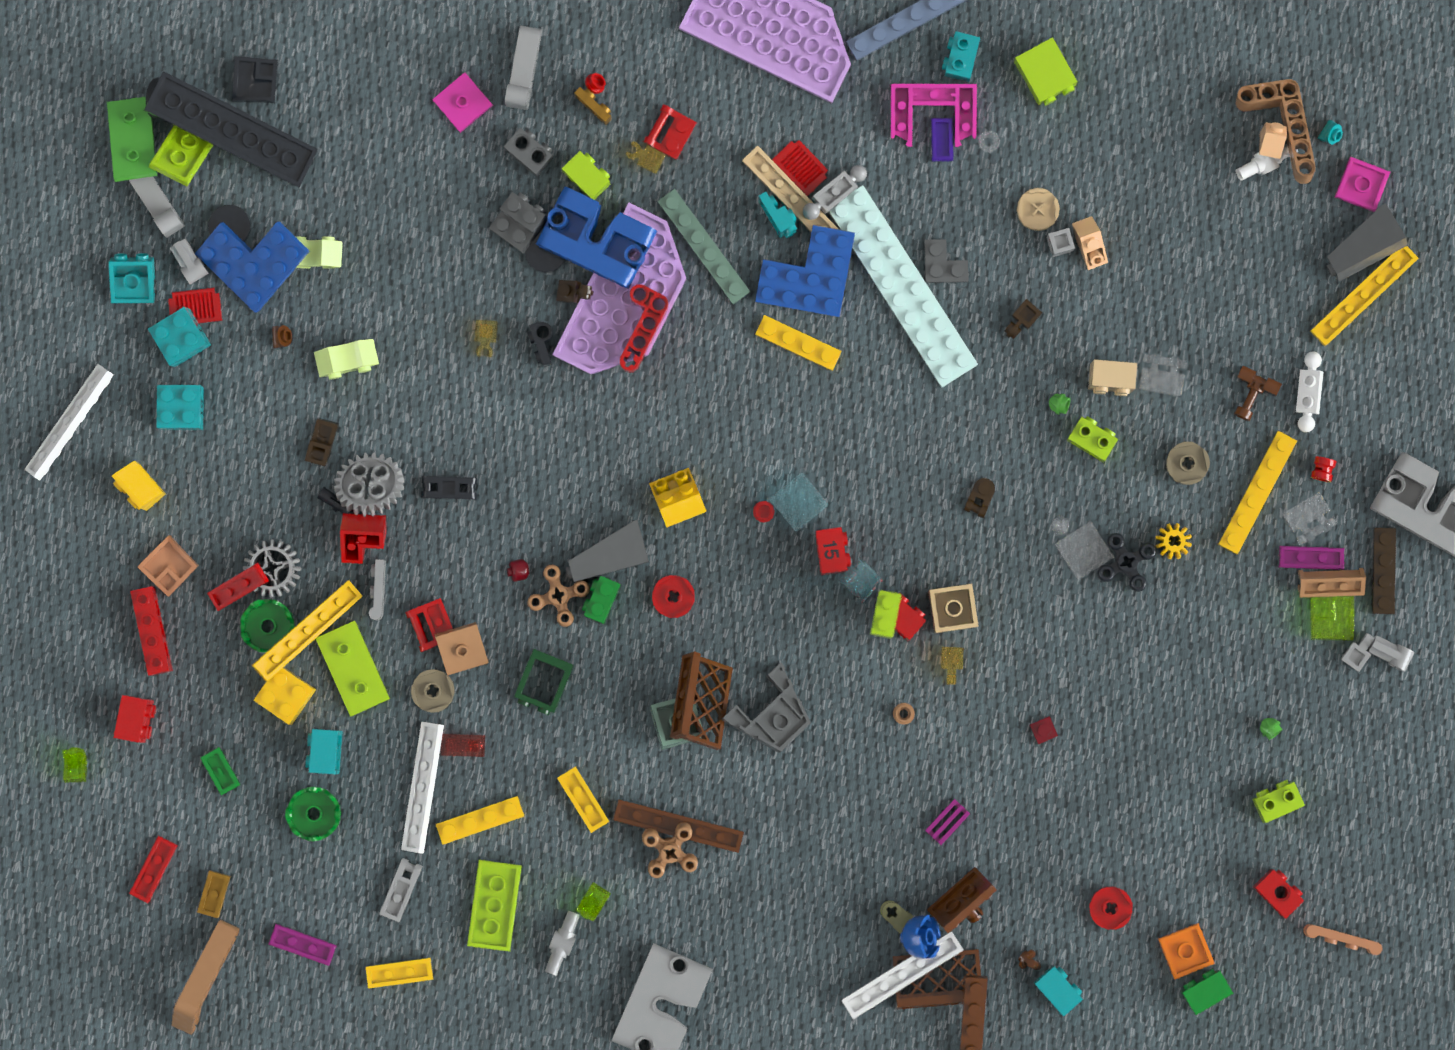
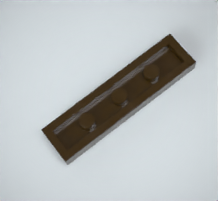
M1373 528L1372 614H1395L1396 528Z

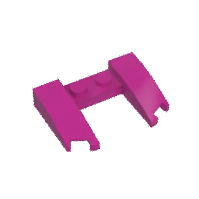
M891 84V138L894 139L895 135L907 140L906 146L912 147L913 105L954 106L955 147L961 146L960 140L972 135L973 139L976 138L977 84Z

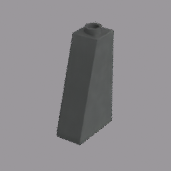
M1386 203L1380 206L1327 256L1329 265L1326 267L1331 277L1336 276L1340 282L1408 246L1405 234Z
M638 520L632 521L569 560V566L566 567L568 578L573 579L574 583H576L577 581H584L649 563Z

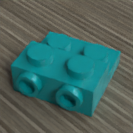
M767 192L759 195L758 202L779 237L785 236L787 239L796 234L797 227L795 223H797V218L791 208L787 210L784 205L778 209V203L773 195L768 196Z
M118 253L111 257L109 260L111 303H154V257H149L147 253L136 254V257H127L125 253Z

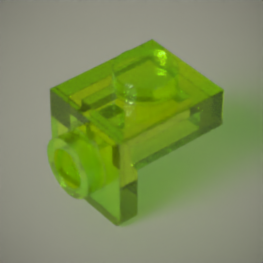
M73 747L69 750H63L64 782H86L87 756L84 749Z
M593 882L576 908V911L582 917L594 921L611 893Z

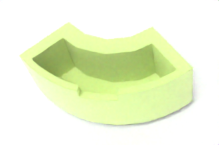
M296 236L310 251L296 268L310 269L311 267L323 266V269L341 267V241H335L334 237H322V240H306V237Z
M373 339L358 340L314 352L319 377L328 376L329 380L342 377L341 374L358 370L359 373L371 371V366L379 364Z

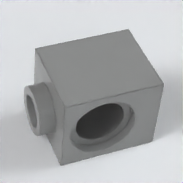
M1069 228L1049 233L1046 237L1052 258L1073 252L1075 249Z

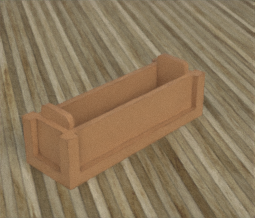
M1359 568V570L1313 572L1299 570L1298 572L1300 578V585H1298L1300 598L1365 595L1366 576L1363 568Z

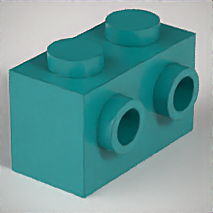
M956 31L954 37H949L947 49L951 51L949 58H944L942 70H946L944 76L966 82L970 81L980 37Z

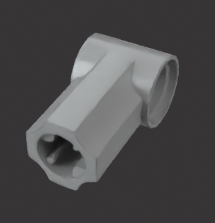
M186 239L178 241L170 247V250L181 266L180 269L190 285L209 274Z
M1376 635L1367 652L1387 661L1390 666H1396V669L1405 672L1414 652Z

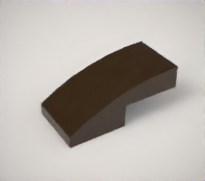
M317 418L305 461L326 466L339 423Z

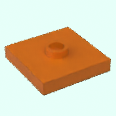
M1199 923L1158 938L1174 980L1215 964Z

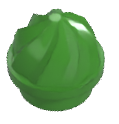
M1063 393L1053 395L1049 399L1050 409L1058 415L1067 413L1070 398L1066 397Z
M1274 718L1264 719L1260 726L1263 737H1267L1269 740L1276 737L1283 730L1280 727L1281 723Z

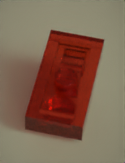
M442 734L441 756L485 757V735Z

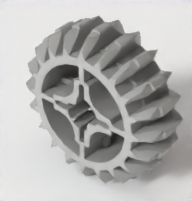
M273 539L270 540V546H268L266 541H262V549L256 544L254 545V548L257 550L256 553L251 550L248 551L249 555L253 557L252 559H244L250 565L243 566V570L256 564L259 557L264 554L265 563L261 568L265 575H268L271 581H273L274 586L263 584L253 591L257 593L262 588L261 596H265L267 591H269V597L273 598L276 591L277 595L281 597V589L289 593L290 589L287 585L290 584L295 587L296 583L292 579H300L299 575L294 574L295 571L302 570L301 567H295V564L299 563L300 559L292 558L297 554L296 551L288 553L291 548L290 545H286L282 549L283 541H279L277 547ZM270 551L282 553L287 561L276 562ZM270 562L273 565L279 566L274 570V575L271 574L272 572L265 571L270 568ZM289 567L286 579L280 583V572Z

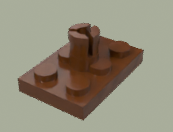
M974 867L932 904L927 911L949 933L957 928L965 918L970 923L977 922L981 918L979 915H983V911L979 906L985 900H988L996 889Z

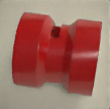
M1316 456L1314 461L1316 466L1315 470L1311 473V478L1332 482V469L1335 468L1337 461Z

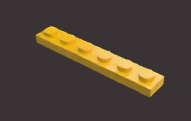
M1408 246L1391 254L1310 332L1325 347L1419 258Z
M1277 431L1218 545L1235 554L1239 553L1297 440Z
M347 580L253 663V668L265 681H268L363 596Z

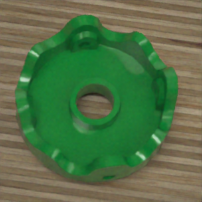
M272 599L254 601L242 614L240 620L243 641L252 649L262 653H266L295 627V620L291 611L283 603ZM266 620H271L274 628L271 632L267 633L263 630L262 624Z
M308 787L292 796L285 811V818L291 831L296 836L307 841H318L327 838L337 829L341 819V809L338 800L331 792L320 787ZM313 807L320 811V816L317 820H312L308 816L309 810Z

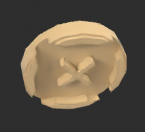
M1030 189L1018 201V219L1023 226L1030 230H1046L1055 223L1059 216L1060 207L1058 200L1046 189Z

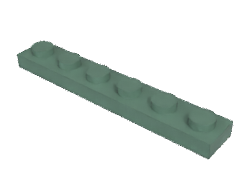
M674 189L658 200L661 208L731 303L734 305L749 294L750 290L678 192Z

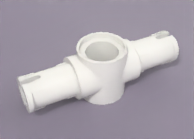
M1287 144L1284 145L1281 159L1259 155L1258 152L1253 155L1254 158L1251 159V162L1236 169V174L1242 181L1256 173L1264 175L1280 167L1279 164L1282 163V160L1290 156Z

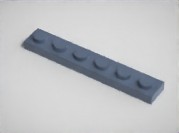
M920 0L851 38L846 43L854 58L858 61L966 0Z

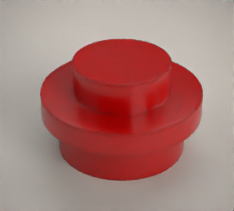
M594 73L588 75L585 79V85L592 93L600 94L604 90L606 82L602 75Z
M767 501L758 502L753 509L755 519L763 523L770 521L775 512L773 505Z

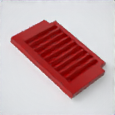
M800 140L795 144L791 141L772 159L806 196H809L827 179L825 174L829 170Z
M215 288L172 292V299H168L170 315L183 307L190 308L198 323L222 321L220 293H215Z

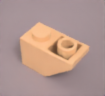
M1091 216L1072 223L1075 238L1087 269L1090 270L1108 263L1101 232L1093 217Z

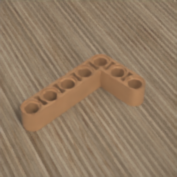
M1292 79L1241 87L1236 97V106L1239 110L1247 112L1280 107L1283 126L1287 127L1286 141L1294 178L1298 183H1309L1315 172V161L1298 83ZM1284 90H1291L1293 94L1287 95L1284 93ZM1269 93L1272 97L1266 98L1262 94ZM1248 96L1251 101H1244L1241 97ZM1293 109L1297 114H1290L1287 110ZM1292 129L1300 130L1301 134H1294ZM1296 149H1303L1305 154L1297 153ZM1305 168L1310 173L1303 174L1300 172V169Z
M219 920L174 1007L173 1027L190 1035L193 1034L196 1028L195 1024L197 1025L200 1019L202 1004L224 964L240 928Z

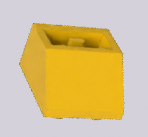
M133 461L112 475L115 480L113 482L115 487L121 493L129 495L127 500L135 509L147 511L166 495L137 461Z
M689 468L649 483L666 527L707 512Z

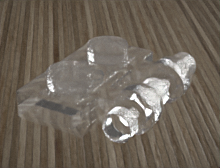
M1153 353V355L1144 354L1143 362L1151 363V368H1142L1138 390L1181 397L1185 375L1178 374L1177 368L1186 369L1187 361L1180 360L1179 357L1174 356L1172 358L1161 357L1160 354ZM1158 365L1170 366V372L1159 371Z
M1320 492L1282 513L1292 532L1301 529L1303 534L1296 538L1300 545L1307 541L1310 543L1315 540L1314 537L1322 532L1327 533L1331 530V527L1337 524L1334 516L1326 520L1324 514L1329 512L1330 508ZM1317 519L1319 525L1309 529L1307 524Z

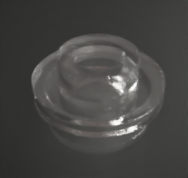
M985 131L980 135L978 144L984 152L990 153L999 147L1000 139L995 132ZM990 138L993 144L988 146L985 144V140Z
M1058 515L1052 521V531H1054L1056 536L1066 535L1069 528V520L1063 515Z

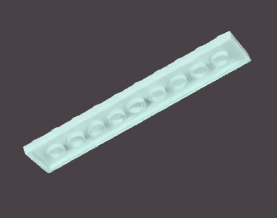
M862 185L832 208L829 213L840 230L855 232L852 249L937 382L943 388L976 367L978 363L865 187Z

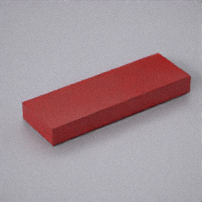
M256 563L207 594L217 611H220L269 580L259 563Z
M161 836L157 837L129 892L130 895L146 903L150 902L178 847L177 844Z

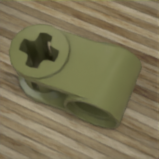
M885 901L880 907V913L883 918L900 934L906 922L914 917L894 901ZM895 906L894 911L896 913L894 915L889 914L888 916H886L888 914V911L886 909L888 907L893 908Z

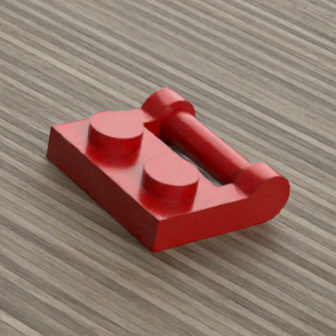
M663 104L660 109L661 114L649 136L644 138L643 143L677 161L697 122ZM670 116L674 120L660 144L655 140Z
M441 598L405 612L407 619L410 618L420 643L419 649L421 652L438 646L435 634L453 629ZM424 613L434 639L433 641L428 642L418 614Z

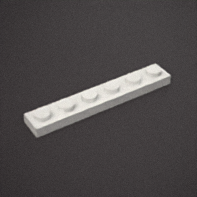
M97 364L26 466L25 470L33 477L41 480L48 472L49 467L55 458L60 455L62 448L71 439L78 425L85 419L87 412L97 402L103 389L110 383V379L113 376L111 372Z
M421 722L401 850L424 853L444 725Z
M950 932L937 940L936 945H940L934 958L923 959L912 956L844 998L842 1003L852 1019L857 1018L961 953L963 948L954 934Z

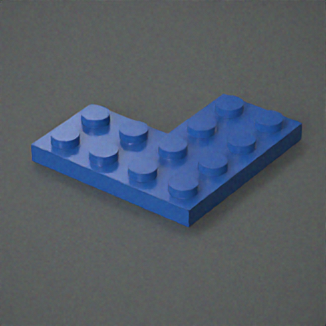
M280 221L275 223L254 250L248 247L222 222L195 254L240 299L257 313L310 251Z
M813 225L805 267L763 259L755 302L840 317L855 232Z

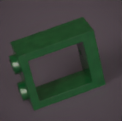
M533 649L514 697L518 698L517 703L527 707L530 704L538 706L537 711L549 715L550 712L555 713L574 665ZM536 659L565 671L551 706L522 694Z

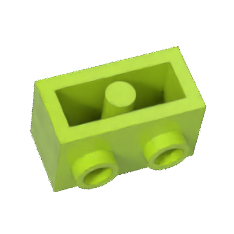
M579 151L562 168V172L587 197L595 200L611 185L608 180L610 175L603 168L598 169L594 165L595 160L587 152L583 154Z
M1088 416L1086 418L1081 417L1067 441L1099 461L1105 462L1118 441L1114 437L1116 434L1108 428H1104V430L1096 426L1097 422Z
M1284 780L1275 784L1276 789L1268 791L1267 788L1256 793L1257 797L1252 800L1263 823L1270 822L1305 806L1295 782L1288 783V780Z

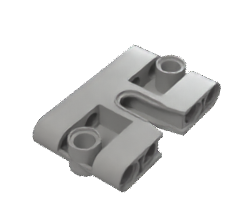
M1401 452L1388 477L1384 480L1370 509L1455 557V486L1441 499L1434 512L1427 509V502L1434 492L1439 472L1416 458ZM1391 479H1396L1399 483V488L1396 491L1389 487Z
M653 943L611 1041L631 1050H642L639 1047V1042L647 1039L651 1043L649 1050H679L687 1027L673 1016L657 1009L656 1002L664 999L677 1005L697 1008L713 969ZM682 959L686 967L682 971H677L673 967L675 960Z

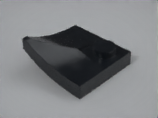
M235 56L232 102L275 103L278 60Z

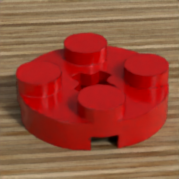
M669 575L656 583L652 592V602L661 615L668 618H679L691 610L695 602V592L687 579ZM670 591L680 594L677 597L678 601L676 603L673 600L668 601L667 598L670 596Z
M1113 886L1103 887L1092 896L1089 903L1090 916L1099 927L1108 930L1120 929L1131 918L1132 900L1124 890ZM1107 903L1116 904L1114 908L1116 912L1114 914L1111 912L1106 913Z

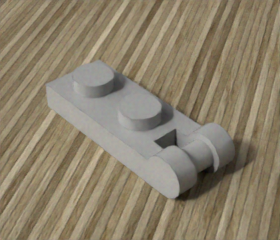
M375 559V564L371 565V577H375L374 586L370 587V598L374 599L373 608L369 610V616L373 620H380L384 615L385 560Z
M402 858L380 915L397 922L401 921L422 870V865L411 864L409 860ZM404 871L412 873L410 879L403 877Z

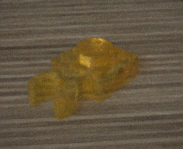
M631 142V146L635 147L637 151L634 154L626 152V156L630 159L638 158V166L657 175L666 154L648 145L645 150H642L637 142Z
M476 320L475 342H481V345L477 348L478 357H481L483 349H487L489 351V358H492L493 349L490 343L497 342L498 321Z

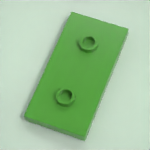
M146 97L107 102L115 182L158 176L157 171L149 168V164L156 153L152 117L149 116L148 112L144 111Z

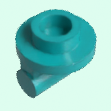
M1328 120L1318 139L1331 145L1335 144L1342 138L1341 125Z

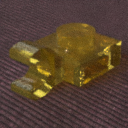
M941 647V669H947L946 685H955L956 670L963 669V648Z

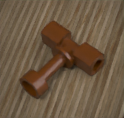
M1242 366L1237 379L1248 383L1247 388L1250 391L1243 406H1237L1234 415L1250 421L1253 415L1250 409L1257 395L1263 394L1265 391L1276 397L1282 384L1269 377L1266 380L1256 375V371Z

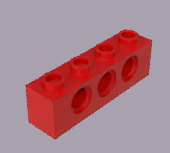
M151 586L130 591L148 675L154 676L172 672L173 669L155 587Z

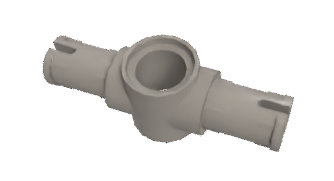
M568 911L562 927L555 931L549 946L551 956L545 972L557 976L563 958L570 955L576 939L573 932L579 919V914Z

